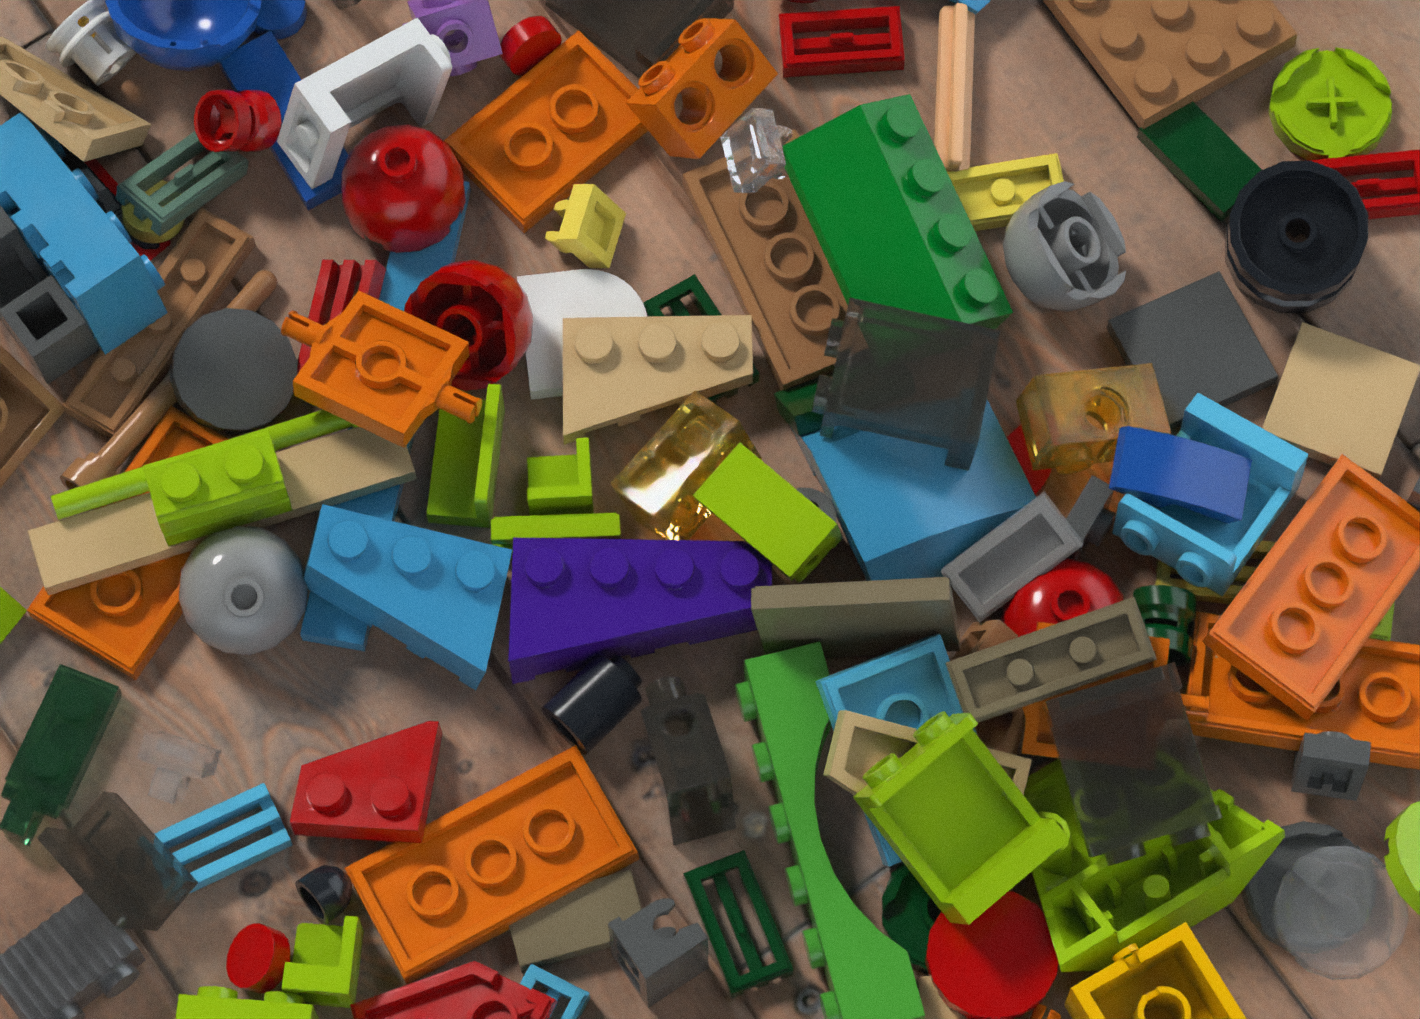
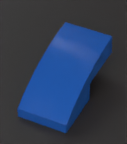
M1125 426L1119 429L1109 489L1124 495L1129 493L1143 502L1159 508L1178 505L1226 524L1241 521L1243 516L1252 459L1190 439Z

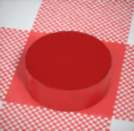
M528 17L515 24L505 34L500 43L503 54L499 56L513 74L523 76L559 47L562 38L546 17Z
M260 923L250 924L243 928L232 941L227 954L226 969L230 981L239 988L257 994H264L274 989L283 979L285 962H290L289 941L281 931Z

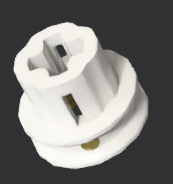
M89 0L76 9L53 32L45 46L49 52H58L60 54L59 60L63 67L77 63L97 86L115 76L136 53L117 36L110 13L106 8L105 0Z

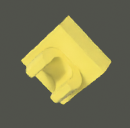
M574 184L569 200H561L555 203L554 211L563 218L560 230L547 231L545 239L560 252L573 253L589 268H610L626 213L595 184Z

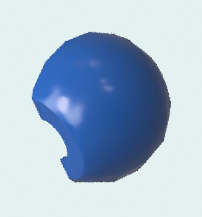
M105 0L117 36L148 62L166 69L191 71L211 67L229 58L255 30L262 0Z

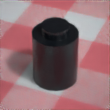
M597 654L541 710L553 728L572 747L576 745L580 753L587 755L642 702V696L637 688L643 682L633 667L622 657L615 655L609 660L603 655Z

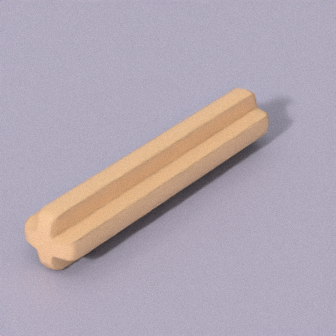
M963 3L943 6L939 12L934 145L946 171H960L970 167L975 14L968 11L967 5Z

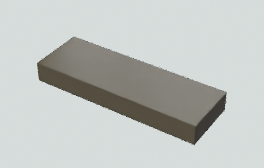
M1132 597L946 662L945 665L962 713H971L979 723L1153 662L1157 658L1136 600Z

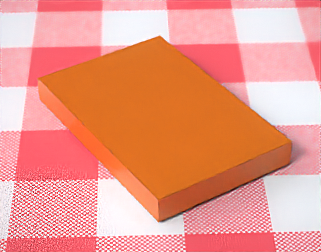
M578 30L444 141L449 144L463 172L525 234L554 209L555 203L566 200L571 195L574 184H585L648 130L626 104L638 88Z

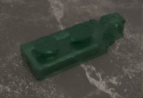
M59 665L5 778L6 783L1 796L3 799L10 801L0 824V830L3 831L5 837L30 847L44 815L57 819L63 808L69 809L121 699L122 692L119 686L68 666Z

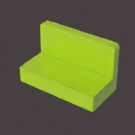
M488 384L486 400H482L480 413L475 417V421L472 424L439 408L426 514L428 523L491 528L505 415L500 384Z

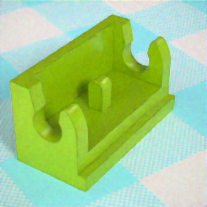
M739 443L693 494L694 499L704 508L706 507L791 581L793 579L799 583L803 581L833 547L835 548L843 539L838 524L742 443Z

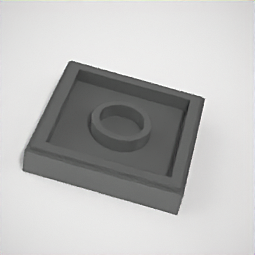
M1220 271L1108 320L1107 330L1163 433H1167L1182 425L1185 409L1197 393L1225 407L1274 385L1278 378L1274 367Z

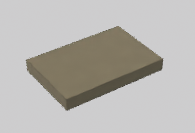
M946 577L755 586V588H751V611L766 655L819 641L825 658L882 655L933 634L941 635L946 652L960 651V630L950 580Z

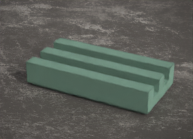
M194 131L117 186L115 199L123 206H126L128 203L134 205L133 214L141 221L149 218L152 221L151 230L158 236H162L247 174L249 161L238 151H212L195 164H189L174 175V179L148 196L145 191L206 149L199 142Z

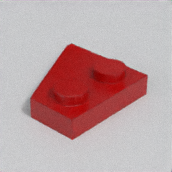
M427 721L301 765L289 822L294 835L422 844L443 736L439 721Z

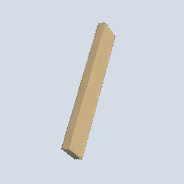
M356 427L276 452L293 511L244 524L240 527H267L320 510L322 504L333 506L415 480L417 477L407 445L403 448L361 427ZM150 492L28 530L42 582L48 596L191 551L209 536L206 535L168 546L159 526Z

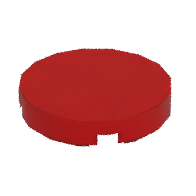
M1008 891L969 925L950 923L941 912L929 932L925 962L932 984L949 1008L968 1019H1013L1014 1017L1022 1016L1043 1002L1056 979L1058 960L1045 915L1037 904L1014 891Z

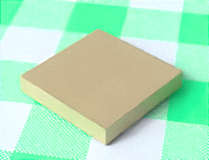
M1302 322L1262 428L1308 453V457L1331 466L1343 454L1379 481L1417 380L1420 365Z

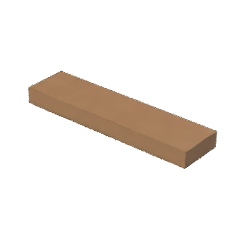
M201 208L157 270L165 283V286L157 292L168 313L106 355L101 350L62 405L66 414L111 439L165 377L171 368L173 353L184 331L201 316L208 314L256 246L254 237Z

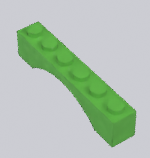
M820 641L744 660L745 682L735 684L737 700L744 722L754 719L756 721L761 742L752 744L751 747L757 774L761 783L772 780L778 804L768 806L772 829L777 844L789 842L795 864L785 868L790 895L794 906L806 904L812 928L802 930V936L811 969L823 967L829 992L819 994L824 1019H925L924 1008L908 952L880 932L854 905L836 877L820 838L814 803L815 778L823 746L832 729L815 682L830 676Z

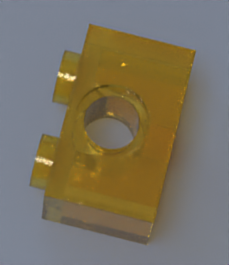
M1153 363L1035 375L1015 401L1033 470L1056 468L1060 474H1072L1086 470L1095 463L1113 462L1119 429L1121 427L1130 426L1171 434ZM1086 415L1095 418L1101 424L1103 430L1094 427L1087 420Z

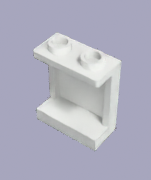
M416 18L294 84L277 142L311 189L332 179L346 136L351 127L395 103H402L420 127L432 122L452 71L451 58L447 47L438 36L430 35L420 20Z

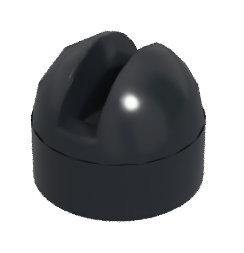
M320 866L295 882L302 901L310 912L323 924H328L338 917L350 904L352 883L347 873L336 866Z

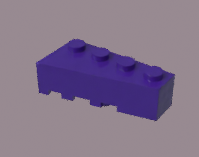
M513 537L508 659L512 684L535 680V675L566 669V672L580 670L597 654H601L607 659H612L615 655L620 657L630 655V658L653 654L655 649L684 642L692 645L756 631L758 629L751 611V588H755V586H772V563L746 541Z

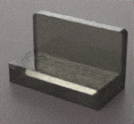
M104 791L71 830L46 827L37 837L41 844L118 928L157 931L198 884V881L117 793Z

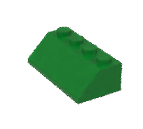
M910 94L861 104L790 141L777 151L878 371L978 346L1013 313Z

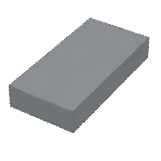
M1044 491L945 565L940 572L944 577L949 578L950 585L977 620L981 622L1011 600L1019 589L1035 577L1046 574L1081 548L1084 542Z

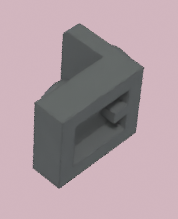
M1326 731L1318 734L1304 732L1299 751H1295L1291 792L1357 801L1369 767L1371 742L1354 740L1349 735L1336 731Z

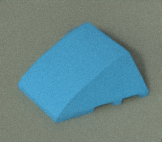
M986 396L884 407L802 436H798L792 429L813 475L817 476L826 496L835 507L838 522L866 581L944 577L940 571L945 565L1036 498Z

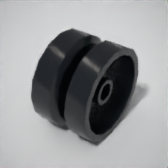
M1282 161L1259 171L1239 191L1225 232V263L1235 285L1255 304L1278 313H1309L1332 303L1351 284L1368 242V212L1357 189L1337 170L1313 161ZM1289 231L1293 238L1301 233L1307 239L1299 243L1293 242L1286 236L1285 232Z

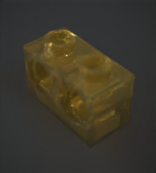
M695 390L610 484L633 518L660 539L689 540L713 514L693 497V494L739 443H742L759 459H762L740 421Z

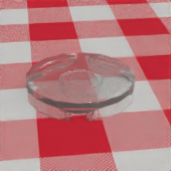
M1351 846L1322 847L1300 857L1280 881L1273 903L1275 932L1282 945L1285 944L1287 950L1295 957L1294 960L1305 970L1331 980L1359 979L1383 966L1402 944L1409 921L1407 903L1398 894L1387 873L1386 865L1374 854Z

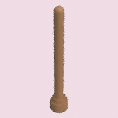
M268 270L257 272L226 308L256 312L276 289V276ZM171 370L97 454L90 452L84 459L77 457L63 472L60 480L68 490L118 475L116 470L158 424L170 406L177 402L170 382Z

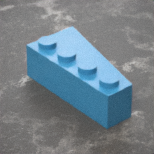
M20 112L0 125V206L17 227L22 239L48 277L50 275L53 276L84 318L96 343L106 355L168 313L157 292L165 286V283L145 254L140 256L130 244L132 240L112 211L105 213L96 201L99 199V196L79 168L71 172L62 159L67 155L60 143L42 128L37 130L25 114Z

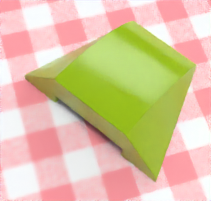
M1157 748L1154 770L1058 758L1028 776L1024 792L1025 798L1041 818H1054L1069 838L1065 844L1032 871L1061 972L1102 970L1114 963L1112 957L1117 952L1133 943H1136L1138 948H1141L1185 922L1190 928L1233 903L1285 838L1284 829L1268 819L1264 823L1235 805L1234 797L1221 789L1213 791L1185 773L1181 763ZM1130 953L1129 955L1125 956L1123 959L1129 957L1130 955H1132V953Z

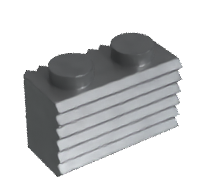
M90 887L85 889L80 896L73 898L69 904L64 905L59 912L52 914L48 920L41 922L26 937L20 938L15 945L8 947L5 953L0 954V993L19 1019H84L85 1013L82 1009L102 993L107 998H111L131 986L140 974L136 967L146 959L103 901Z

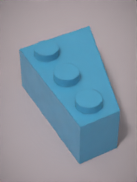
M322 504L315 525L303 579L307 584L308 590L367 624L369 627H372V625L378 627L406 644L407 650L422 659L426 656L459 676V681L476 691L486 673L512 549Z

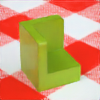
M589 437L576 438L577 454L527 457V497L530 516L594 513Z
M345 916L343 926L300 923L296 930L293 961L285 962L283 992L302 995L304 997V1004L351 1008L350 1005L356 1002L364 929L359 917Z

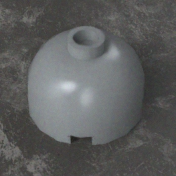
M1066 181L1048 186L1031 196L1017 209L1006 227L1003 250L1006 267L1011 279L1025 297L1039 307L1070 312L1096 304L1116 293L1124 282L1126 271L1118 274L1119 264L1117 257L1126 253V248L1115 217L1101 199L1092 192L1080 196L1075 191L1068 189L1074 183Z
M236 526L210 534L192 549L181 570L179 602L186 623L202 642L224 653L253 655L275 648L294 632L306 610L308 587L303 579L304 570L299 556L283 538L262 527Z

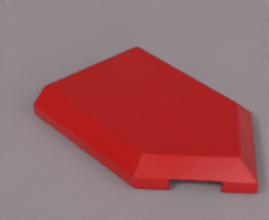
M473 961L351 1004L350 1007L353 1019H549L557 1001L538 990L529 989L500 975L498 971Z

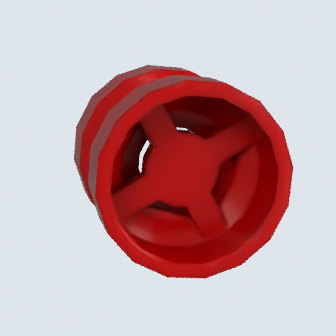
M232 90L208 91L200 98L195 108L194 128L199 142L206 149L213 152H231L238 149L244 152L264 151L274 145L279 136L281 113L276 100L269 93L261 90H244L239 92Z

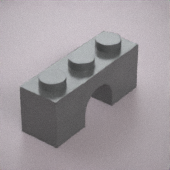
M0 206V320L48 385L100 349L84 318L53 276L50 275L48 277L25 244L17 227Z

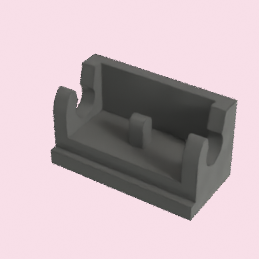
M669 898L659 899L650 903L625 921H622L618 916L608 923L611 954L648 1008L709 968L708 937L698 922L679 929L677 934L674 927H662L654 931L653 925L656 919L662 915H668L675 907L674 900Z

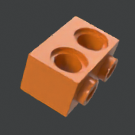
M702 18L689 25L679 36L678 42L680 45L665 61L654 64L643 73L638 81L640 88L626 102L669 156L700 159L778 75V72L736 19ZM718 51H720L722 56V67L719 74L716 73L714 66ZM680 93L683 100V108L677 118L674 103L677 95Z

